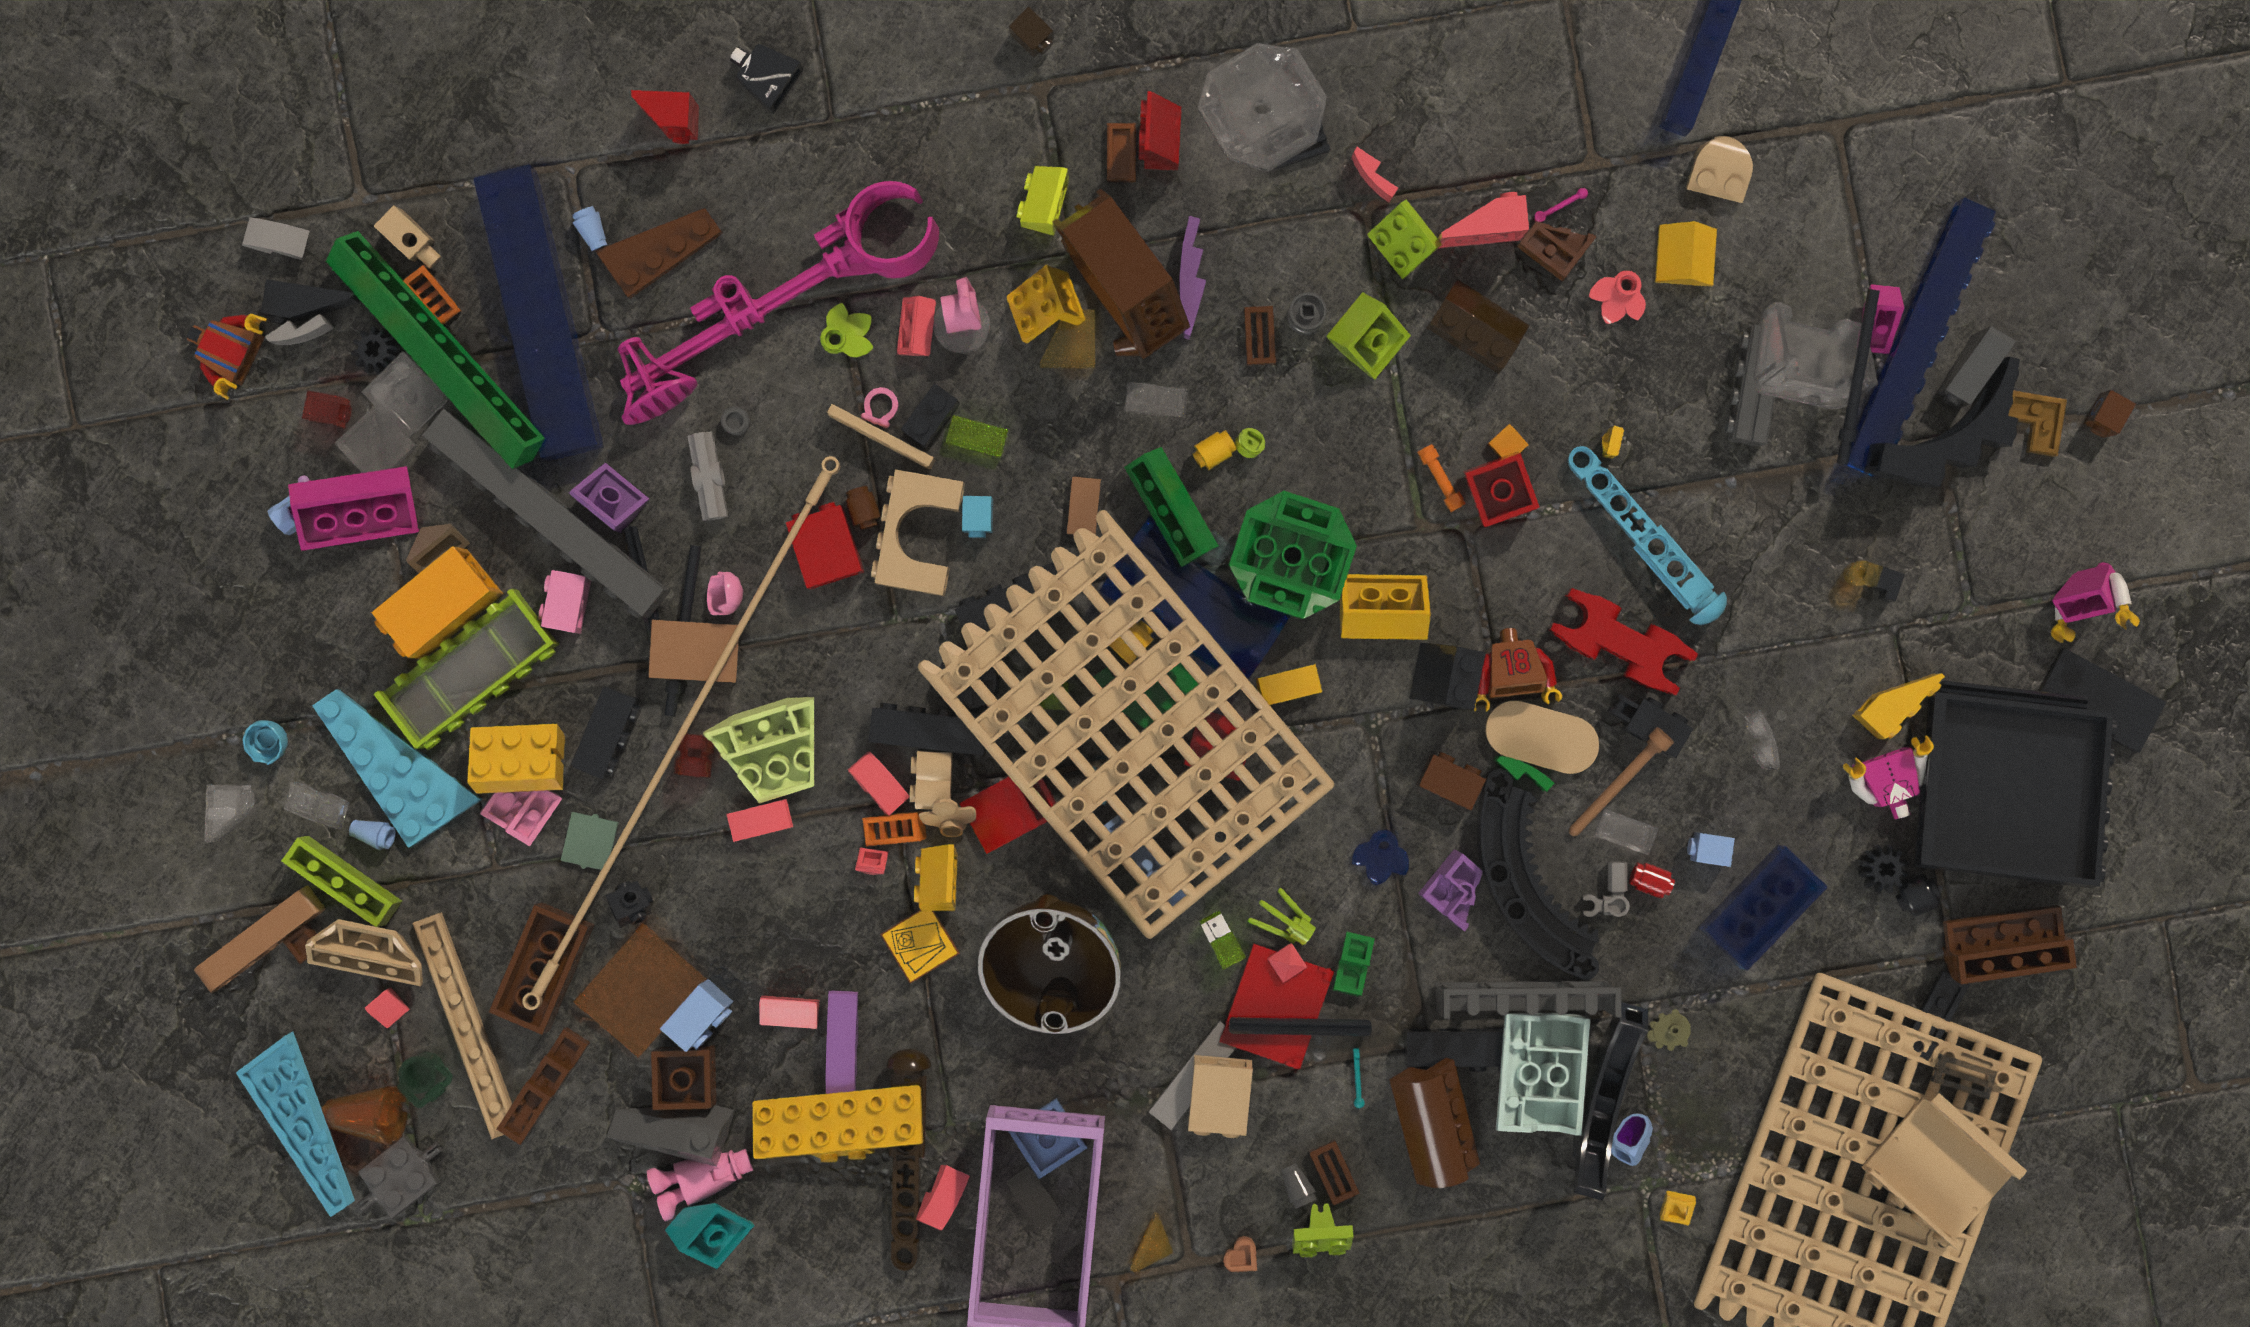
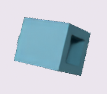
M963 496L962 531L969 533V538H986V533H992L993 528L992 496Z

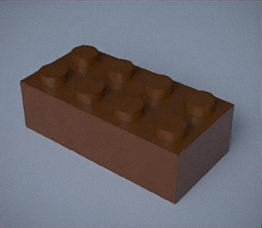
M543 902L535 904L489 1013L541 1035L549 1032L595 924L582 919L558 962L559 967L542 995V1005L537 1009L528 1010L523 1005V997L532 991L548 960L553 958L575 918L574 915ZM531 995L528 1002L531 1006H535L537 999Z

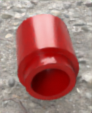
M1637 862L1631 872L1629 884L1635 886V889L1662 899L1664 895H1670L1675 879L1671 878L1672 873L1670 871L1646 862L1643 864Z

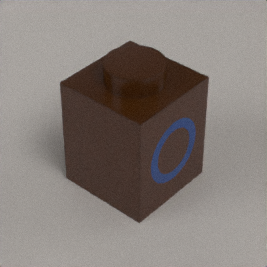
M2113 390L2102 392L2095 401L2084 424L2091 427L2092 433L2103 438L2120 434L2136 403Z

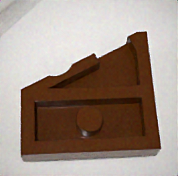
M1535 222L1517 247L1563 281L1595 240L1596 236L1590 233L1587 235L1573 233L1568 228H1554L1549 224Z

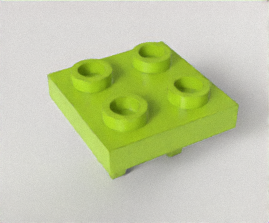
M1407 199L1401 202L1367 234L1402 279L1413 272L1442 245Z
M1313 1204L1309 1228L1294 1229L1292 1239L1293 1254L1300 1253V1257H1313L1317 1255V1252L1328 1251L1329 1255H1343L1346 1253V1250H1351L1354 1237L1353 1226H1335L1329 1204H1324L1323 1212H1319L1318 1206Z

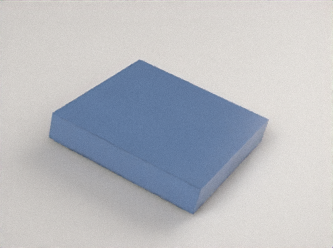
M1057 1098L1039 1109L1065 1112ZM1008 1131L1038 1179L1088 1147L1083 1138Z

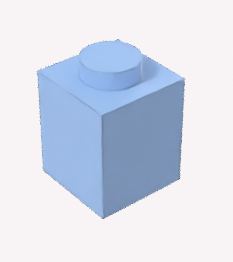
M1694 832L1693 838H1689L1687 853L1691 855V861L1731 867L1735 838Z

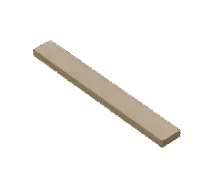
M441 912L412 924L490 1137L494 1139L504 1135L496 1129L511 1107L512 1102Z

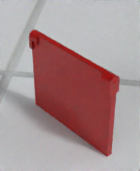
M1253 943L1219 1042L1300 1070L1312 1035L1231 1034L1229 1032V1019L1231 1017L1318 1019L1334 971L1330 968H1324L1304 961L1307 968L1283 983L1267 959L1277 951Z

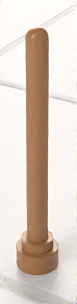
M1656 727L1650 733V739L1647 741L1648 745L1570 826V835L1578 836L1656 753L1660 754L1662 751H1667L1674 744L1673 740L1664 731Z

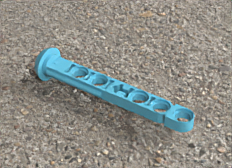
M1584 446L1574 448L1568 456V466L1580 481L1585 480L1586 488L1635 543L1634 550L1686 610L1691 609L1694 615L1689 620L1694 624L1704 625L1718 619L1727 605L1725 592L1723 591L1717 595L1715 591H1712L1714 588L1712 583L1661 525L1658 527L1611 472L1599 466L1602 462L1592 450ZM1578 452H1584L1589 457V464L1584 468H1579L1573 463V456ZM1596 474L1605 475L1608 479L1607 487L1601 490L1596 489L1592 485V477ZM1618 495L1624 497L1627 502L1625 510L1615 511L1612 509L1610 504L1612 497ZM1633 507L1636 512L1632 513L1631 516L1636 521L1640 519L1644 521L1642 525L1644 531L1636 530L1633 532L1630 528L1633 525L1632 521L1628 517L1623 521L1620 517L1627 514ZM1658 539L1663 542L1664 551L1662 554L1653 555L1650 553L1648 544L1651 540ZM1671 561H1678L1682 564L1683 573L1681 576L1672 577L1669 575L1667 566ZM1690 573L1693 578L1688 579L1679 587L1677 582L1683 580Z

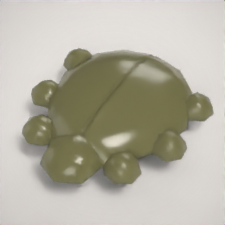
M1677 1009L1672 1010V1014L1668 1015L1660 1013L1658 1022H1650L1652 1030L1648 1031L1647 1038L1650 1042L1657 1041L1655 1046L1658 1049L1666 1045L1667 1049L1672 1051L1675 1046L1681 1045L1686 1047L1688 1045L1687 1040L1691 1034V1025L1687 1018L1681 1015Z

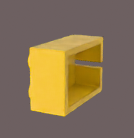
M558 724L470 728L468 784L476 794L563 790L564 765L561 760H564V733Z

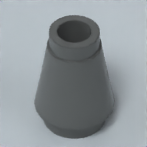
M1297 1163L1281 1170L1289 1202H1293L1295 1209L1316 1200L1314 1195L1315 1189Z

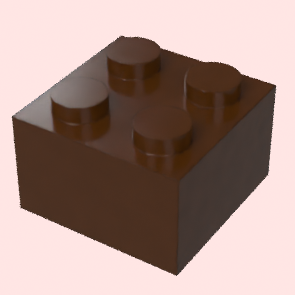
M700 1046L697 1050L692 1047L687 1052L681 1047H657L651 1051L653 1110L709 1109L716 1104L715 1046Z

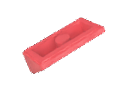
M922 296L905 297L902 299L897 345L898 355H930L936 306L934 299Z
M761 996L759 1002L760 1025L817 1029L820 1000Z

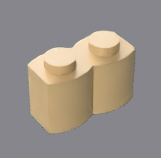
M918 750L917 756L911 757V774H916V785H910V802H915V809L932 810L933 803L936 800L942 798L951 799L953 752Z

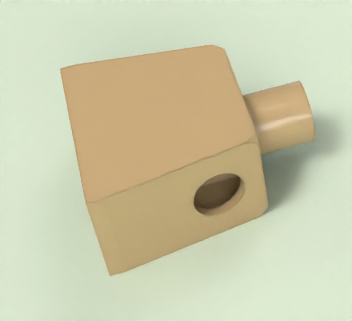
M393 205L374 225L409 260L416 262L419 259L431 269L441 259V256L431 247L435 241L402 209ZM415 236L417 243L412 247L409 245V241Z

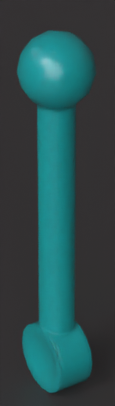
M1354 1048L1356 1099L1353 1104L1356 1108L1360 1109L1364 1107L1365 1101L1361 1094L1359 1048Z

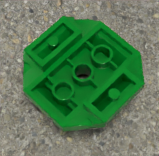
M1282 491L1246 510L1228 566L1247 602L1304 619L1340 600L1357 545L1339 508ZM1293 548L1299 552L1300 560L1298 563L1290 564L1285 560L1284 553L1287 549Z

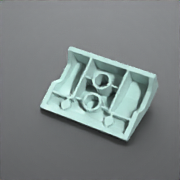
M1507 1013L1505 1015L1496 1120L1497 1131L1525 1133L1552 1131L1582 1135L1590 1030L1589 1018L1577 1014L1560 1015L1559 1013H1537L1535 1015H1530L1529 1013Z

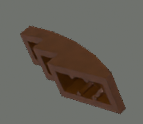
M568 1027L564 1028L549 1053L540 1062L532 1077L525 1083L496 1130L521 1145L554 1099L590 1042Z

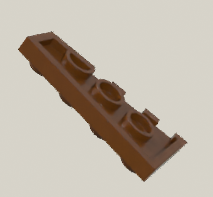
M703 208L598 249L595 252L627 297L631 299L723 234V232L708 211Z

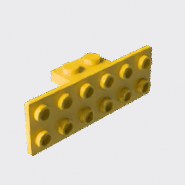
M918 1085L758 1100L752 1103L753 1157L755 1159L813 1155L820 1158L821 1162H836L839 1156H848L850 1160L865 1159L866 1154L875 1153L876 1148L919 1145L923 1143L921 1087Z

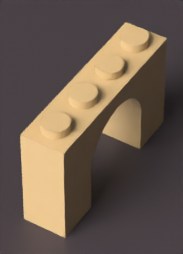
M896 469L894 476H889L887 493H891L889 504H884L881 520L886 521L884 533L879 532L876 549H880L879 561L874 560L871 577L875 578V584L945 597L950 568L919 562L909 558L900 546L898 533L903 519L915 509L933 507L960 512L965 488L963 481Z

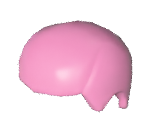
M718 572V575L711 576L707 588L708 610L712 615H729L734 613L743 599L741 582L731 572Z

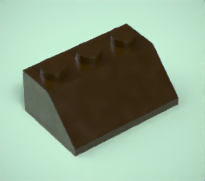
M1457 279L1426 328L1499 374L1519 346L1530 325Z

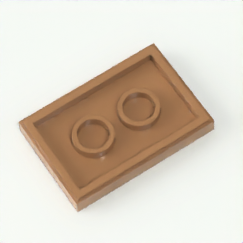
M651 620L648 678L707 681L738 625ZM738 641L715 682L736 683Z

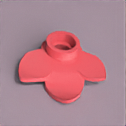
M1622 271L1615 278L1604 277L1594 284L1589 293V298L1602 302L1601 315L1606 324L1619 321L1625 314L1635 320H1639L1646 306L1645 299L1640 293L1641 280L1632 271ZM1622 281H1628L1631 284V289L1628 291L1624 290L1621 286Z

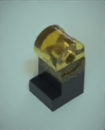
M1863 560L1850 563L1844 570V578L1849 585L1854 587L1866 586L1880 591L1878 599L1888 603L1896 601L1905 576L1904 573Z

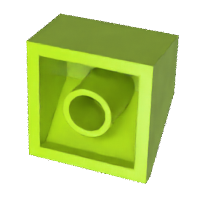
M1362 292L1326 337L1344 356L1371 378L1376 379L1411 335L1384 303Z

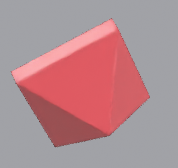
M860 848L855 870L870 875L884 874L889 851Z
M1292 943L1267 958L1283 983L1307 968Z

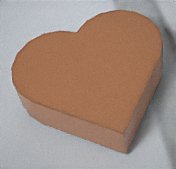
M1239 1237L1236 1239L1234 1247L1224 1253L1223 1262L1227 1270L1231 1272L1257 1271L1256 1247L1250 1237Z

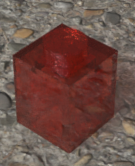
M307 390L302 419L345 428V424L350 420L352 413L351 405H349L350 400L340 396Z

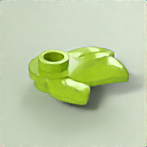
M843 303L834 306L826 316L827 327L820 336L822 347L828 353L839 354L843 352L850 357H861L868 354L873 349V345L865 336L871 327L872 317L864 313L848 315V311ZM833 335L840 337V342L837 345L830 343V338Z

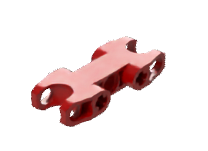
M1574 588L1568 590L1566 597L1581 607L1583 621L1575 629L1551 623L1548 629L1550 633L1558 637L1570 649L1593 660H1596L1600 650L1603 649L1629 663L1624 673L1626 678L1645 688L1659 690L1672 696L1677 695L1680 688L1665 678L1662 671L1663 662L1670 655L1678 656L1684 660L1695 661L1698 655L1697 652L1683 643L1676 635L1656 625L1650 624L1643 635L1616 621L1622 608L1601 596L1588 594Z

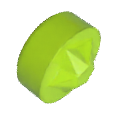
M1246 428L1236 437L1235 446L1242 456L1255 458L1264 450L1265 439L1258 430Z

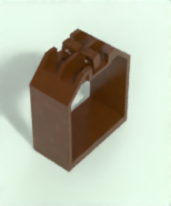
M1102 189L1096 191L1098 197L1084 207L1077 204L1074 206L1076 213L1062 222L1058 219L1052 222L1062 237L1061 242L1084 280L1142 359H1145L1191 326L1171 276L1112 197Z

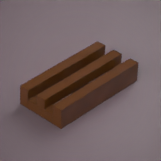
M1273 306L1244 307L1247 366L1276 364ZM1250 313H1256L1258 358H1253ZM1262 313H1267L1268 358H1264Z
M1334 1139L1329 1141L1330 1143L1319 1146L1317 1149L1310 1150L1309 1153L1333 1205H1336L1360 1193ZM1331 1149L1334 1150L1352 1189L1346 1192L1328 1153ZM1320 1154H1323L1341 1193L1337 1197L1317 1157Z

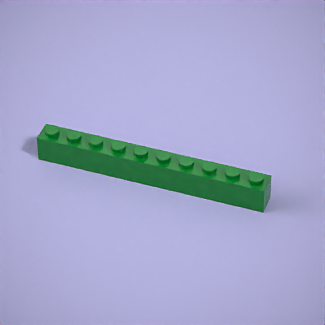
M359 231L336 238L325 262L511 469L532 461L545 440L543 435Z

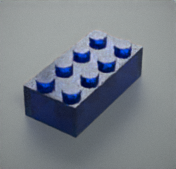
M1777 845L1698 928L1739 968L1748 971L1828 886L1786 846Z

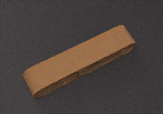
M307 885L199 964L194 971L210 993H214L280 945L303 925L320 915L326 908L310 886Z

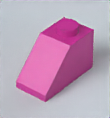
M1870 285L1869 289L1880 290L1869 352L1889 354L1904 310L1900 288Z

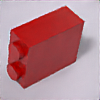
M835 502L818 507L819 512L808 514L792 542L806 588L809 590L864 573L844 507L841 505L836 506ZM800 513L792 515V521L786 522L789 533Z

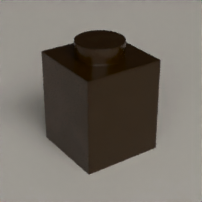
M1029 6L1008 26L1010 35L1033 58L1038 53L1041 55L1046 53L1054 43L1052 41L1054 39L1053 30Z

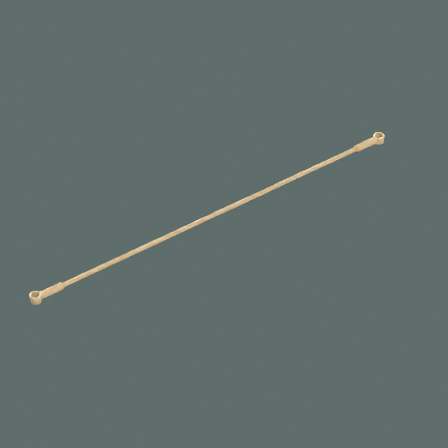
M829 456L822 461V471L805 499L806 504L567 933L553 958L548 960L532 991L523 997L522 1002L526 1009L534 1010L542 1005V995L559 967L558 962L812 506L817 504L832 475L839 472L840 463L835 457ZM829 461L836 462V467L832 471L826 469V464ZM531 995L537 999L535 1006H531L528 1002Z

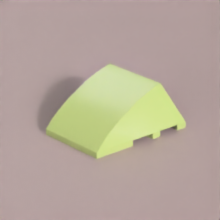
M814 697L785 698L734 714L703 732L704 736L718 749L721 757L738 774L737 777L758 803L814 786Z

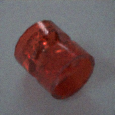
M685 734L677 749L680 755L675 757L673 774L711 778L713 762L709 759V755L714 753L715 746L702 735ZM689 748L701 749V757L688 756Z

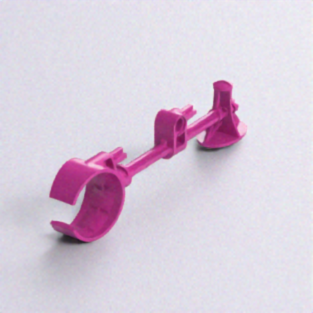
M896 181L879 182L863 189L854 197L848 208L835 215L838 221L814 234L822 250L847 235L848 239L844 241L845 245L840 248L836 245L833 247L834 252L830 254L823 253L821 262L759 299H752L748 290L736 277L732 275L720 277L712 288L714 294L690 307L698 322L703 321L721 309L725 313L724 319L656 359L652 356L639 337H632L622 342L617 350L622 358L627 375L620 380V384L628 395L624 414L622 415L623 422L626 425L639 424L676 407L695 390L697 381L694 377L673 371L674 368L732 334L742 336L743 330L747 328L750 330L754 329L753 324L758 321L761 324L764 323V317L767 313L828 277L833 276L838 279L840 277L876 273L887 278H903L922 269L930 261L938 245L939 227L933 217H928L927 230L920 244L903 256L890 259L877 258L867 254L861 244L864 223L876 207L888 200L897 198L910 199L922 204L923 199L918 191L908 184ZM737 289L733 297L726 298L730 290ZM641 348L652 362L644 365L637 350ZM629 354L637 367V371L633 373L626 358V355ZM666 373L679 378L655 383L657 378ZM646 386L644 392L640 395L636 402L632 404L633 395L635 394V391Z

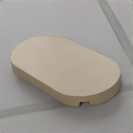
M1508 701L1493 709L1485 723L1487 740L1498 754L1567 774L1579 773L1590 767L1598 755L1599 739L1595 729L1582 718L1522 701Z

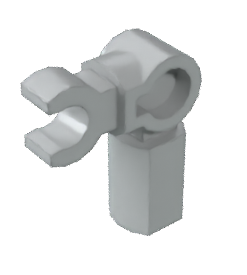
M1607 862L1608 891L1611 892V895H1603V899H1597L1592 894L1583 895V900L1594 902L1593 909L1589 911L1583 910V915L1592 917L1598 912H1603V915L1621 917L1627 914L1630 907L1628 900L1624 897V892L1628 891L1627 862Z

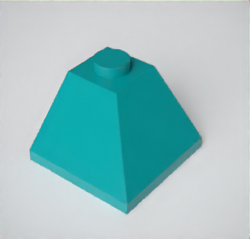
M712 1203L683 1208L665 1231L680 1252L718 1269L755 1225L726 1208Z

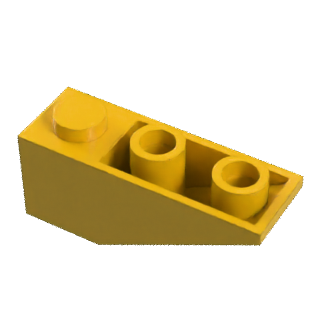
M1942 673L1931 674L1872 694L1852 716L1877 739H1886L1887 737L1891 739L1901 730L1902 726L1900 724L1906 717H1913L1921 709L1922 706L1919 703L1926 696L1931 697L1940 689L1941 684L1939 682L1945 676Z

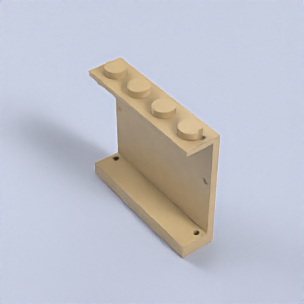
M1931 1089L1861 1167L1869 1174L1866 1179L1879 1190L1884 1187L1891 1193L1888 1196L1889 1200L1900 1209L1906 1206L1912 1212L1910 1218L1923 1229L1926 1226L1935 1232L1932 1237L1944 1248L1950 1245L1956 1250H1959L1961 1247L1954 1241L2009 1178L2013 1176L2020 1180L2027 1172L2025 1168L1940 1093Z

